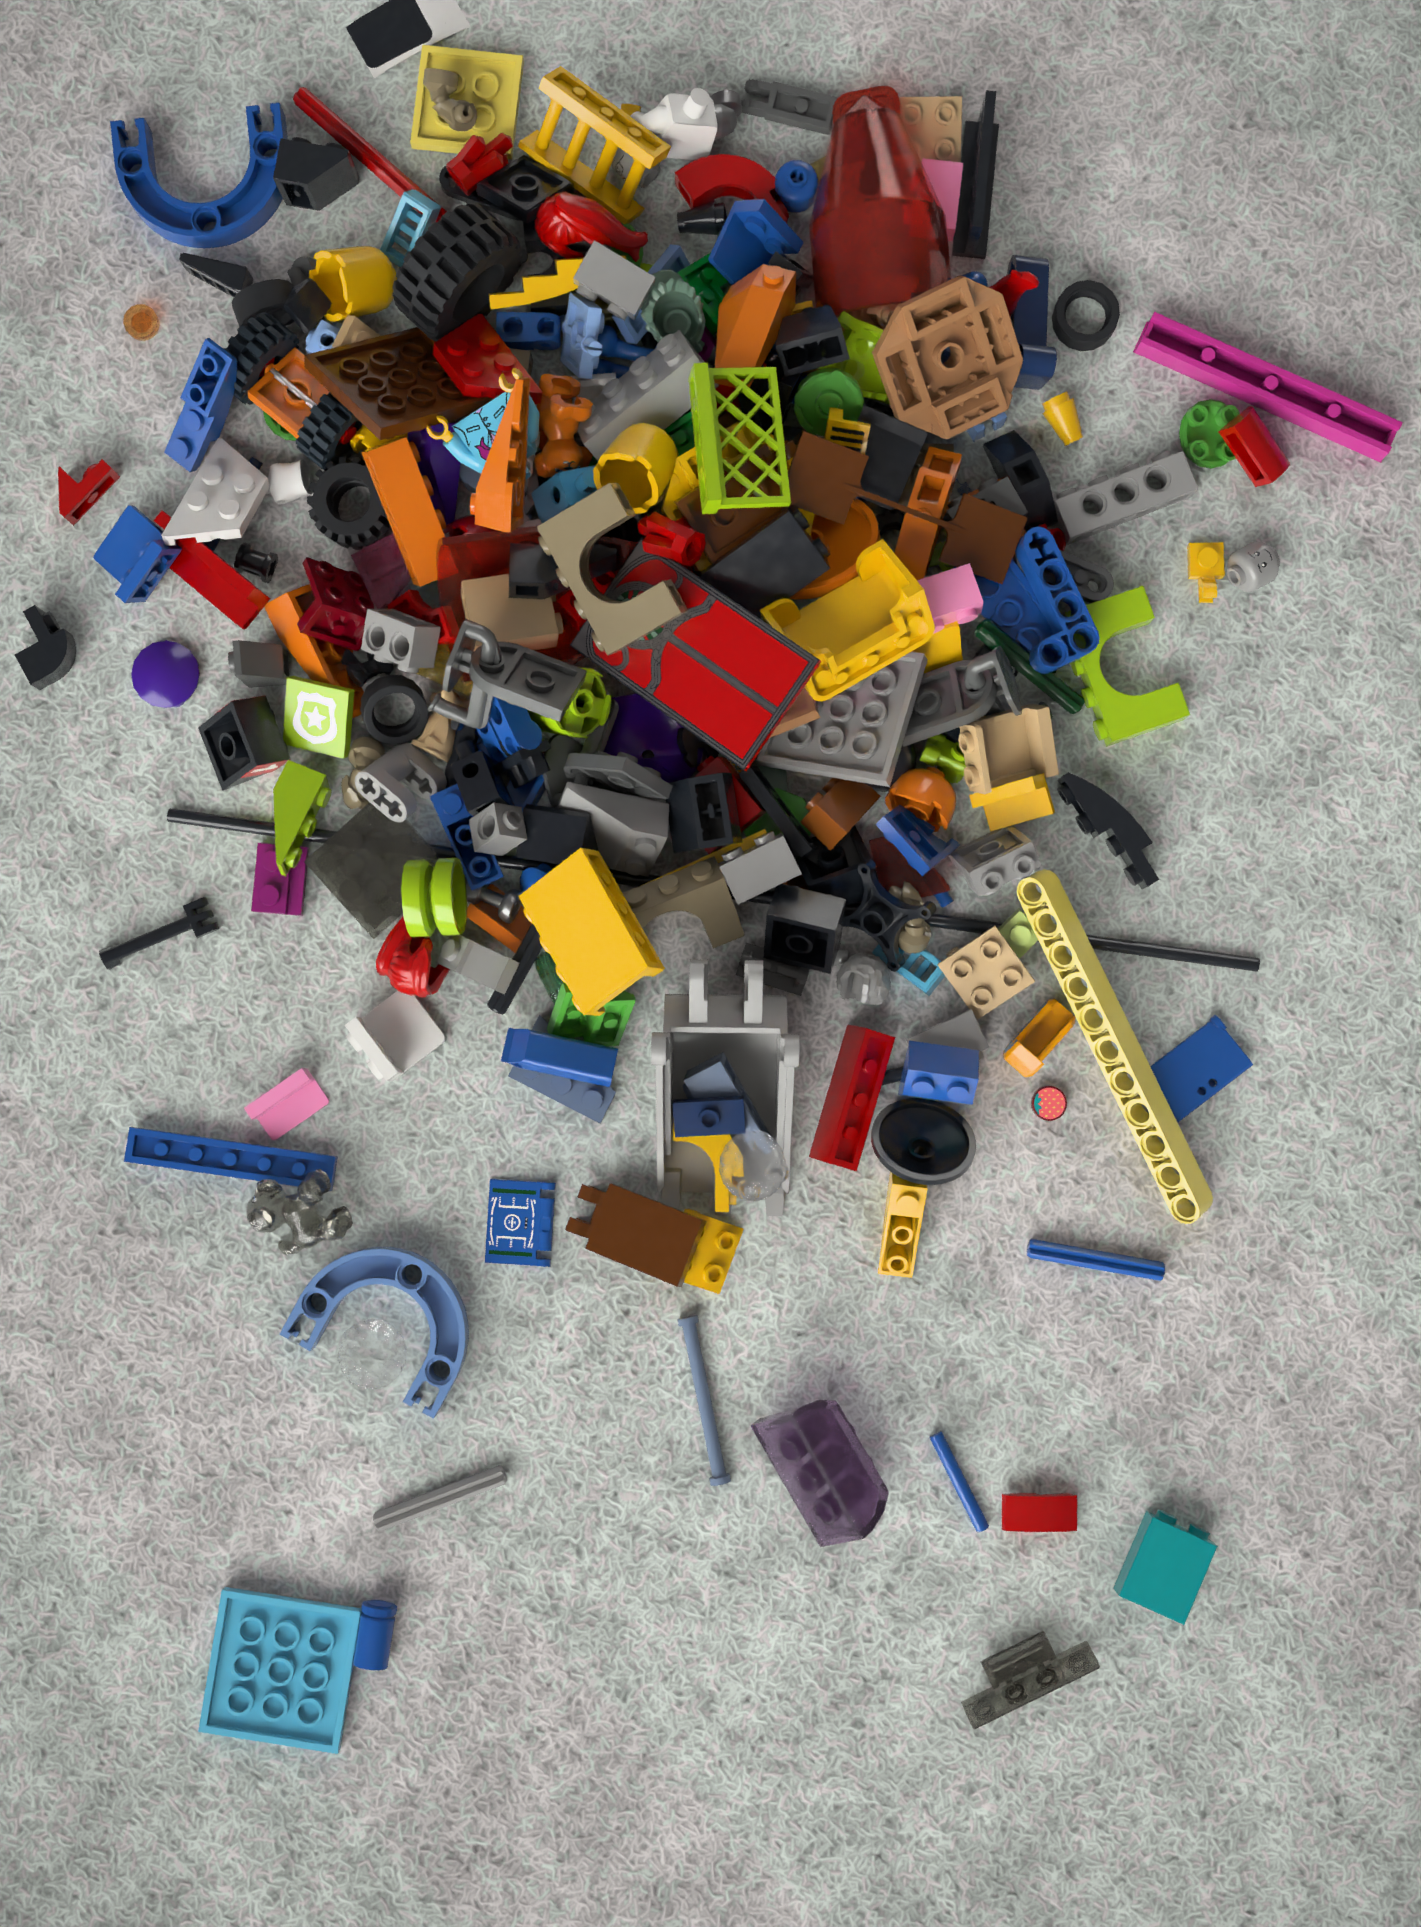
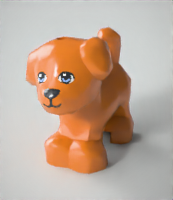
M543 374L538 384L543 392L541 404L536 406L540 413V443L538 447L542 452L534 457V463L538 476L547 478L559 472L589 466L593 455L587 447L578 445L574 440V434L578 431L579 422H585L590 418L593 403L586 398L578 397L581 387L578 380L570 376ZM576 397L575 403L573 404L572 398Z

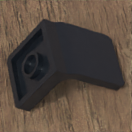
M869 400L863 406L857 421L871 424L865 453L869 458L860 480L861 487L867 492L898 503L929 432L898 420L894 417L892 408L874 400ZM859 496L888 510L894 509L864 496Z

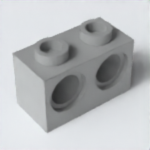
M367 609L361 650L374 654V660L396 663L401 671L418 673L419 668H434L441 627L395 609Z

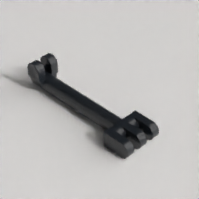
M203 897L183 905L187 916L119 945H111L99 950L100 958L107 970L120 966L119 959L191 929H193L197 939L218 930L217 922L210 923L204 927L202 925L203 921L214 917L212 910H207L200 914L196 911V909L203 908L209 904L207 898Z

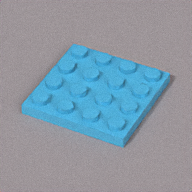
M224 1587L221 1591L198 1732L338 1754L341 1747L354 1667L353 1660L362 1613L361 1608Z

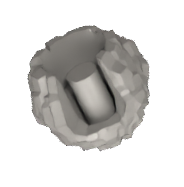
M858 952L841 965L836 975L837 989L840 990V995L844 1000L845 998H856L861 1003L880 1005L888 997L891 990V981L887 967L878 956H868Z

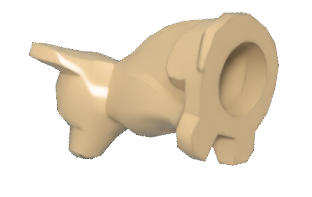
M440 690L437 693H432L429 699L432 702L435 696L440 693L443 699L468 709L470 703L469 699H460L459 695L452 690L450 692ZM433 712L428 717V722L424 727L422 735L418 739H413L411 744L448 763L456 737V730L451 728V719Z

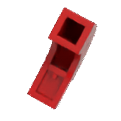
M717 154L694 160L675 172V186L691 209L721 197H737L743 200L765 199L786 223L788 222L789 214L786 207L780 200L775 201V177L755 161L737 155Z

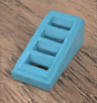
M417 190L403 192L380 250L392 263L401 267L406 255L392 248L393 244L397 243L405 248L407 253L408 251L411 252L418 238L423 236L428 231V227L436 221L442 207ZM413 207L421 211L423 214L421 215L420 213L415 211ZM407 218L418 224L417 228L407 223ZM400 231L411 236L412 241L410 242L399 234Z
M878 944L872 954L880 957L887 964V957L883 953L882 947ZM899 948V953L903 955L905 951ZM926 949L920 953H911L905 964L896 971L928 996L932 994L945 977L937 965L941 960ZM921 955L925 960L914 974L910 973L909 969ZM932 964L936 969L924 983L920 978Z

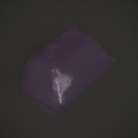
M817 1400L791 1410L759 1418L750 1425L820 1547L864 1539L873 1531L884 1513L889 1492L875 1468L872 1458L867 1454L857 1437L854 1427L849 1423L840 1405L835 1400Z

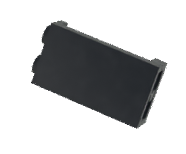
M790 507L781 508L782 513L702 572L698 574L694 571L693 573L761 619L760 610L776 600L789 599L830 569L827 557L831 555L829 550L819 537L815 540L811 538L806 531L810 524L799 509L793 512Z

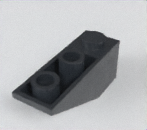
M533 541L510 543L509 598L546 599L570 589V587L566 588L561 583L556 573V569L559 568L552 555L548 556L544 552L540 544ZM594 544L589 556L591 579L615 570L617 548H608L606 545Z

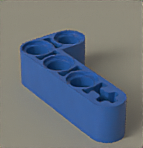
M1043 527L1031 528L1019 539L1015 553L1053 633L1052 636L1033 647L1029 655L1032 668L1038 673L1047 674L1092 652L1099 644L1100 637L1053 535ZM1029 543H1038L1040 549H1031L1029 547ZM1044 558H1046V561L1044 563H1042L1040 566L1037 565L1036 562H1040ZM1043 571H1050L1054 574L1056 578L1055 585H1049L1045 582ZM1059 602L1068 604L1071 610L1070 617L1061 615L1058 610ZM1074 633L1084 637L1086 642L1084 649L1078 648L1074 644ZM1043 648H1049L1055 654V662L1053 664L1044 660L1042 656Z

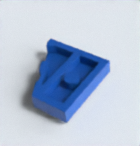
M901 805L891 810L875 824L883 832L884 837L890 843H893L906 858L908 864L916 869L921 876L929 872L960 846L953 838L946 843L932 834L935 830L933 825L917 818L911 811Z

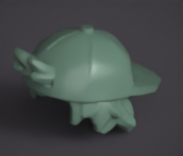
M670 269L651 274L656 277L655 284L641 308L642 312L640 313L647 323L645 329L652 333L658 343L666 335L674 334L680 330L696 352H701L705 345L701 341L705 329V317L702 310L703 303H701V298L696 295L695 288L685 282L678 273Z

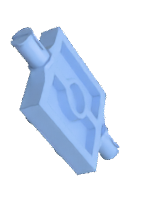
M570 292L566 315L559 316L563 332L560 361L578 378L592 379L593 369L597 368L599 355L602 353L599 349L602 348V345L597 339L598 334H601L604 329V314L602 313V308L594 302L586 299L579 293Z

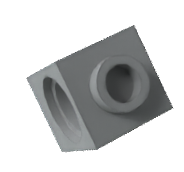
M492 803L469 819L474 852L503 856L527 840L522 807Z

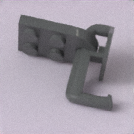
M465 619L446 664L443 690L450 692L464 672L470 674L473 687L469 708L451 703L443 699L441 694L438 693L427 710H433L446 718L469 727L481 729L490 720L493 699L496 697L509 704L517 705L538 713L543 717L560 722L583 685L587 671L518 644L498 642L490 629ZM476 640L482 642V646L474 651Z
M998 646L991 652L978 656L973 660L954 662L924 673L902 746L904 747L970 724L982 716L1005 711L997 697L1002 694L1005 695L1015 716L1021 715L1022 708L1015 675L1003 648ZM995 668L997 674L992 676L989 669ZM1039 702L1038 704L1048 706L1045 702Z
M611 699L610 713L604 726L599 725L592 733L588 734L584 745L566 735L555 734L549 739L548 742L551 749L544 752L543 755L551 770L543 774V779L552 807L557 808L567 782L632 796L669 798L673 786L660 778V772L652 768L640 766L637 764L638 759L630 754L619 752L617 756H611L604 752L619 710L616 700ZM576 702V706L583 707L584 703Z

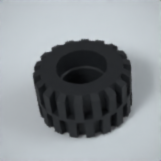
M345 456L339 458V464L334 463L332 460L326 463L328 470L323 472L319 469L315 474L319 480L317 483L311 482L308 488L313 492V496H307V504L312 507L308 512L310 518L316 522L314 525L326 537L347 549L352 547L354 550H363V546L371 549L377 547L375 541L378 539L385 542L388 539L385 533L389 529L392 531L365 461L360 457L353 456V460H350ZM354 487H367L370 492V505L367 512L355 521H343L338 511L342 496Z

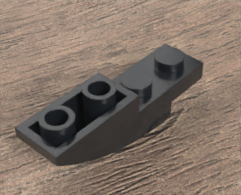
M1069 772L1057 780L1061 785L1057 788L1061 799L1066 805L1072 803L1079 814L1075 819L1082 832L1086 835L1091 833L1093 838L1103 832L1107 833L1108 838L1105 839V842L1115 857L1119 855L1122 857L1127 865L1123 869L1124 873L1133 886L1138 884L1141 889H1144L1160 880L1141 851L1153 842L1141 825L1119 802L1099 787Z

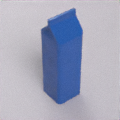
M508 1027L501 1062L509 1063L522 1069L610 1087L618 1048L530 1029H513Z

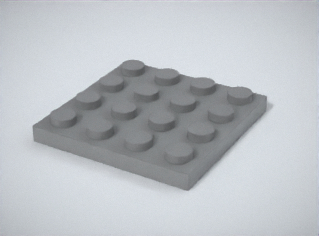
M910 652L826 701H816L821 718L769 738L759 752L757 762L760 766L890 787L927 664L925 654Z

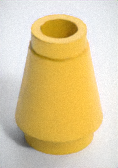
M1067 391L1042 404L1045 410L1042 414L1063 441L1064 446L1083 438L1074 398L1070 399Z

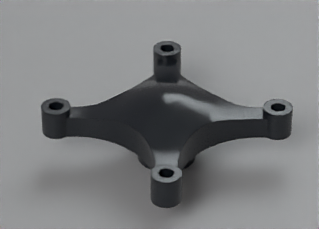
M866 859L858 866V873L861 875L864 885L862 902L857 910L844 914L843 927L857 928L872 936L885 952L888 968L896 972L905 964V958L899 953L898 948L899 936L904 924L918 918L927 920L936 912L937 908L931 901H927L923 905H910L893 896L877 880L874 872L876 863L872 859Z

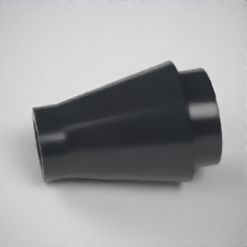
M716 200L684 212H677V224L680 234L719 235L727 219L724 202L716 203Z

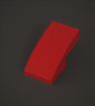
M1036 1493L1002 1494V1530L1016 1532L1077 1531V1495L1067 1493L1043 1495Z

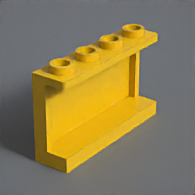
M579 848L518 896L524 906L523 912L526 918L534 924L540 935V944L545 951L550 953L556 964L555 970L557 975L567 984L573 995L572 1002L583 1015H602L606 1012L605 1004L643 976L655 977L665 969L599 851Z

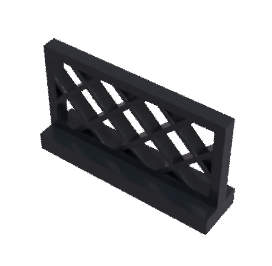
M986 90L977 122L965 121L961 154L963 171L951 256L977 259L986 258L999 124L993 123L996 91Z

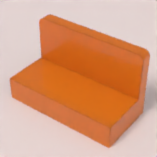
M493 884L487 887V889L505 895L503 891ZM480 901L478 904L470 903L467 907V918L514 953H516L532 924L526 918L523 906L520 907L518 914L510 924L499 918V908Z

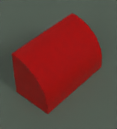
M1253 406L1247 407L1218 431L1255 487L1273 483L1290 466L1289 460Z

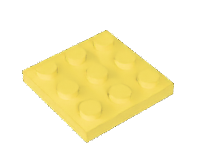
M422 45L410 140L412 149L458 154L472 135L483 137L487 145L500 133H504L512 138L513 147L505 153L507 158L512 160L524 66L523 55ZM426 68L447 70L459 75L457 90L450 94L449 97L450 99L465 100L474 104L477 111V120L472 129L468 131L451 129L449 124L432 108L436 104L431 101L430 92L423 85L424 70Z

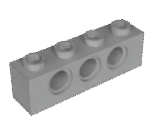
M1165 451L1151 459L1152 463L1141 467L1139 463H1135L1120 470V475L1108 479L1107 475L1090 481L1088 483L1089 487L1076 491V488H1070L1056 495L1057 499L1054 501L1058 518L1056 524L1064 533L1066 545L1192 497L1198 490V486L1184 452L1180 451L1171 454V451ZM1153 477L1159 480L1161 489L1155 490L1150 488L1146 478ZM1115 490L1126 491L1130 501H1119L1115 496ZM1083 503H1094L1098 508V513H1087L1083 508Z

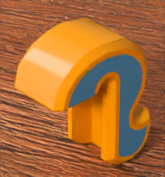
M1055 998L1048 999L1037 1010L1034 1017L1007 1045L1003 1051V1059L1023 1077L1033 1076L1044 1065L1042 1062L1044 1058L1074 1026L1076 1016Z

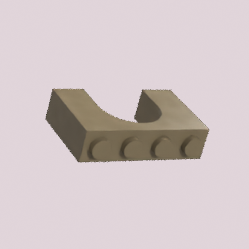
M608 483L537 526L541 534L538 540L542 549L548 556H553L559 567L556 569L559 580L566 588L570 587L576 598L574 606L582 619H588L594 630L591 633L594 643L600 651L605 650L607 656L621 651L688 612L671 579L658 583L629 601L610 599L602 594L594 585L589 572V556L594 544L602 535L636 515L619 483Z
M715 856L623 893L642 929L659 915L672 911H686L701 919L713 949L745 936L725 878Z

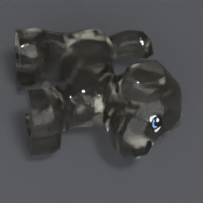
M321 1169L307 1174L305 1180L298 1185L297 1193L288 1195L276 1180L262 1179L257 1183L256 1190L246 1205L247 1221L254 1230L261 1233L273 1232L285 1223L291 1228L293 1241L279 1240L278 1243L279 1250L285 1255L297 1254L302 1249L311 1248L322 1241L342 1239L353 1224L352 1216L345 1206L333 1209L327 1217L320 1215L316 1203L322 1201V1195L330 1191L331 1188L328 1175Z

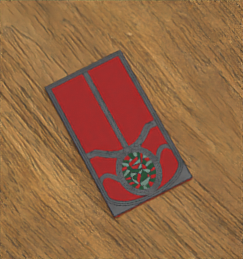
M640 538L604 592V595L616 601H629L658 583L671 579L688 612L621 651L608 656L605 650L600 651L591 636L594 630L588 619H586L570 646L738 767L747 771L822 661L676 561L644 552L643 539Z

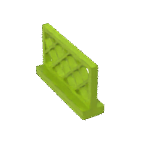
M693 363L688 377L702 514H716L718 509L789 507L791 497L776 367L708 368V363ZM768 378L769 391L763 398L747 386L752 379ZM727 379L736 387V390L726 399L715 390L714 380ZM740 392L756 404L747 415L731 403ZM769 398L771 406L766 402ZM716 401L721 405L718 409ZM760 408L772 417L773 425L766 432L751 420ZM725 409L740 421L731 433L718 422V416ZM744 426L760 438L751 449H748L735 437ZM773 431H774V439L770 436ZM720 436H722L725 439L722 443L720 441ZM763 442L776 451V459L770 466L754 454ZM728 443L744 455L735 467L722 458V450ZM748 459L764 472L754 484L738 471ZM776 466L778 467V473L773 470ZM724 470H725L726 472H728V474H727V476H726L725 478H724ZM769 476L780 486L781 496H767L758 486ZM732 477L748 489L742 497H726L725 485Z

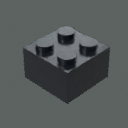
M786 884L776 886L766 915L763 958L831 974L841 944L846 899L831 894L802 889L798 886Z

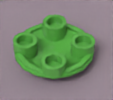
M1213 399L1199 401L1190 407L1181 420L1179 430L1181 448L1187 458L1197 466L1209 469L1224 466L1229 461L1236 459L1218 431L1239 415V410L1233 405H1226L1224 402Z

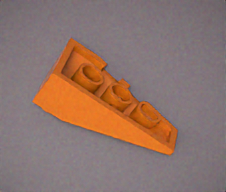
M763 264L729 288L718 310L715 368L762 366L777 340L782 319L791 315L795 308L796 271L783 269L775 265ZM727 379L714 380V383L736 388ZM752 379L747 385L749 388L754 379Z
M522 377L516 379L479 478L476 493L471 494L470 514L475 515V525L502 532H512L524 524L530 378Z
M307 584L268 602L264 608L278 637L309 678L323 683L354 689L352 718L361 715V697L364 691L362 687L357 686L350 679L346 671L347 665L341 663L344 651L349 648L300 633L298 628V621L315 600L311 585Z

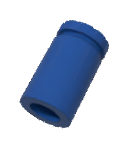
M367 1600L362 1602V1613L353 1665L365 1670H385L388 1668L395 1623L394 1616L397 1612V1606L383 1600Z

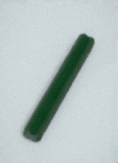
M985 619L977 625L974 635L992 650L995 647L1001 646L1011 666L1067 712L1075 714L1082 709L1085 703L1082 696L1053 672L1042 674L1035 671L1030 665V653L990 620Z

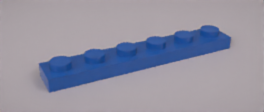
M129 1127L124 1162L255 1181L263 1179L264 1182L333 1191L338 1156Z

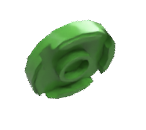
M821 368L811 372L800 382L795 392L794 410L799 424L808 433L825 437L830 407L843 409L844 420L858 421L863 409L864 399L859 383L850 373L839 368Z

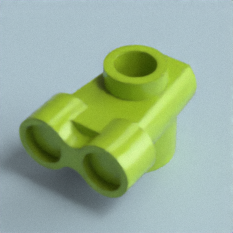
M943 734L928 738L919 760L932 767L934 765L938 766L937 769L945 774V778L950 783L960 782L964 776L966 766L964 753L960 749L959 742L953 743L946 739L947 736Z

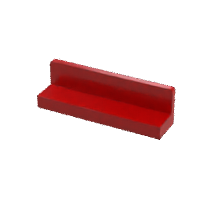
M161 510L153 521L165 530L172 517ZM196 537L176 539V543L182 550L169 568L243 630L247 629L271 598L203 542L197 543Z
M847 1025L809 1157L857 1171L896 1037L864 1027Z

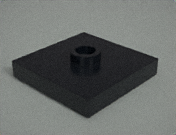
M522 155L477 183V194L526 224L537 218V212L547 197L564 191L574 194V183L526 155Z

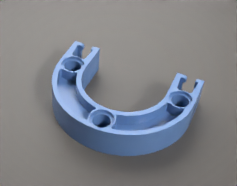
M371 1247L357 1250L331 1262L317 1273L305 1287L279 1335L287 1339L292 1336L297 1338L300 1332L294 1328L304 1314L308 1318L315 1320L316 1324L310 1338L307 1340L302 1339L299 1345L311 1351L316 1348L340 1303L355 1289L367 1285L382 1284L403 1290L414 1298L423 1309L430 1328V1345L427 1357L403 1402L409 1406H412L414 1403L419 1404L422 1398L416 1396L424 1381L438 1387L439 1393L434 1404H431L430 1407L425 1406L422 1413L434 1419L463 1367L468 1349V1317L457 1288L451 1279L433 1262L417 1253L401 1248ZM414 1264L421 1269L422 1278L420 1282L414 1283L407 1279L405 1271L408 1265ZM314 1293H320L326 1298L327 1306L324 1311H318L313 1307L311 1299ZM437 1360L445 1361L450 1367L449 1376L443 1378L437 1376L433 1371L434 1362Z

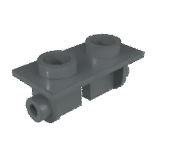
M746 942L736 976L744 978L745 960H763L764 985L799 996L802 995L810 969L763 958L764 948Z

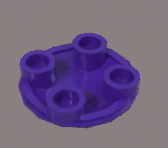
M167 640L152 643L141 650L134 660L131 672L133 687L140 698L152 706L161 708L180 707L196 690L200 676L199 662L191 651L180 643Z

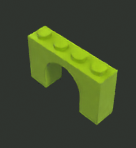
M1144 586L1086 605L1098 630L1099 644L1092 652L1070 663L1074 675H1081L1085 688L1081 689V695L1085 700V706L1093 708L1097 719L1093 721V728L1098 740L1104 739L1106 747L1186 719L1190 712L1179 682L1143 695H1126L1112 688L1103 677L1100 669V653L1107 640L1119 634L1148 625L1155 618ZM1071 611L1065 612L1063 616L1070 617ZM1074 633L1073 641L1078 648L1084 649L1086 645L1084 637Z

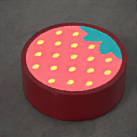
M1044 1086L1037 1089L1031 1098L1032 1111L1042 1120L1053 1121L1060 1118L1067 1107L1064 1093L1054 1086Z

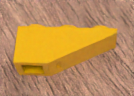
M892 1172L889 1175L878 1274L912 1278L927 1185L904 1180Z

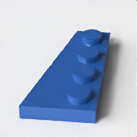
M1013 559L1003 584L974 574L983 599L980 615L990 620L1028 653L1037 644L1053 635L1027 578ZM1043 648L1042 656L1044 660L1053 664L1055 662V654L1051 649Z

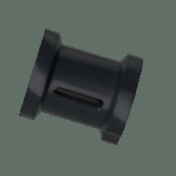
M243 543L236 553L234 569L239 573L244 571L261 577L262 582L269 583L278 563V555L273 552L269 554L251 549L250 544Z

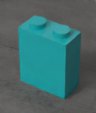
M1158 1509L1155 1515L1146 1511L1113 1589L1120 1597L1184 1625L1218 1546L1208 1539L1210 1533L1198 1526L1190 1524L1189 1528L1186 1529L1177 1525L1178 1519L1169 1513Z

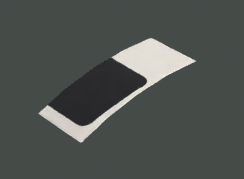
M389 0L348 25L346 29L375 79L388 69L421 51L422 45L431 46L469 28L470 25L456 0Z

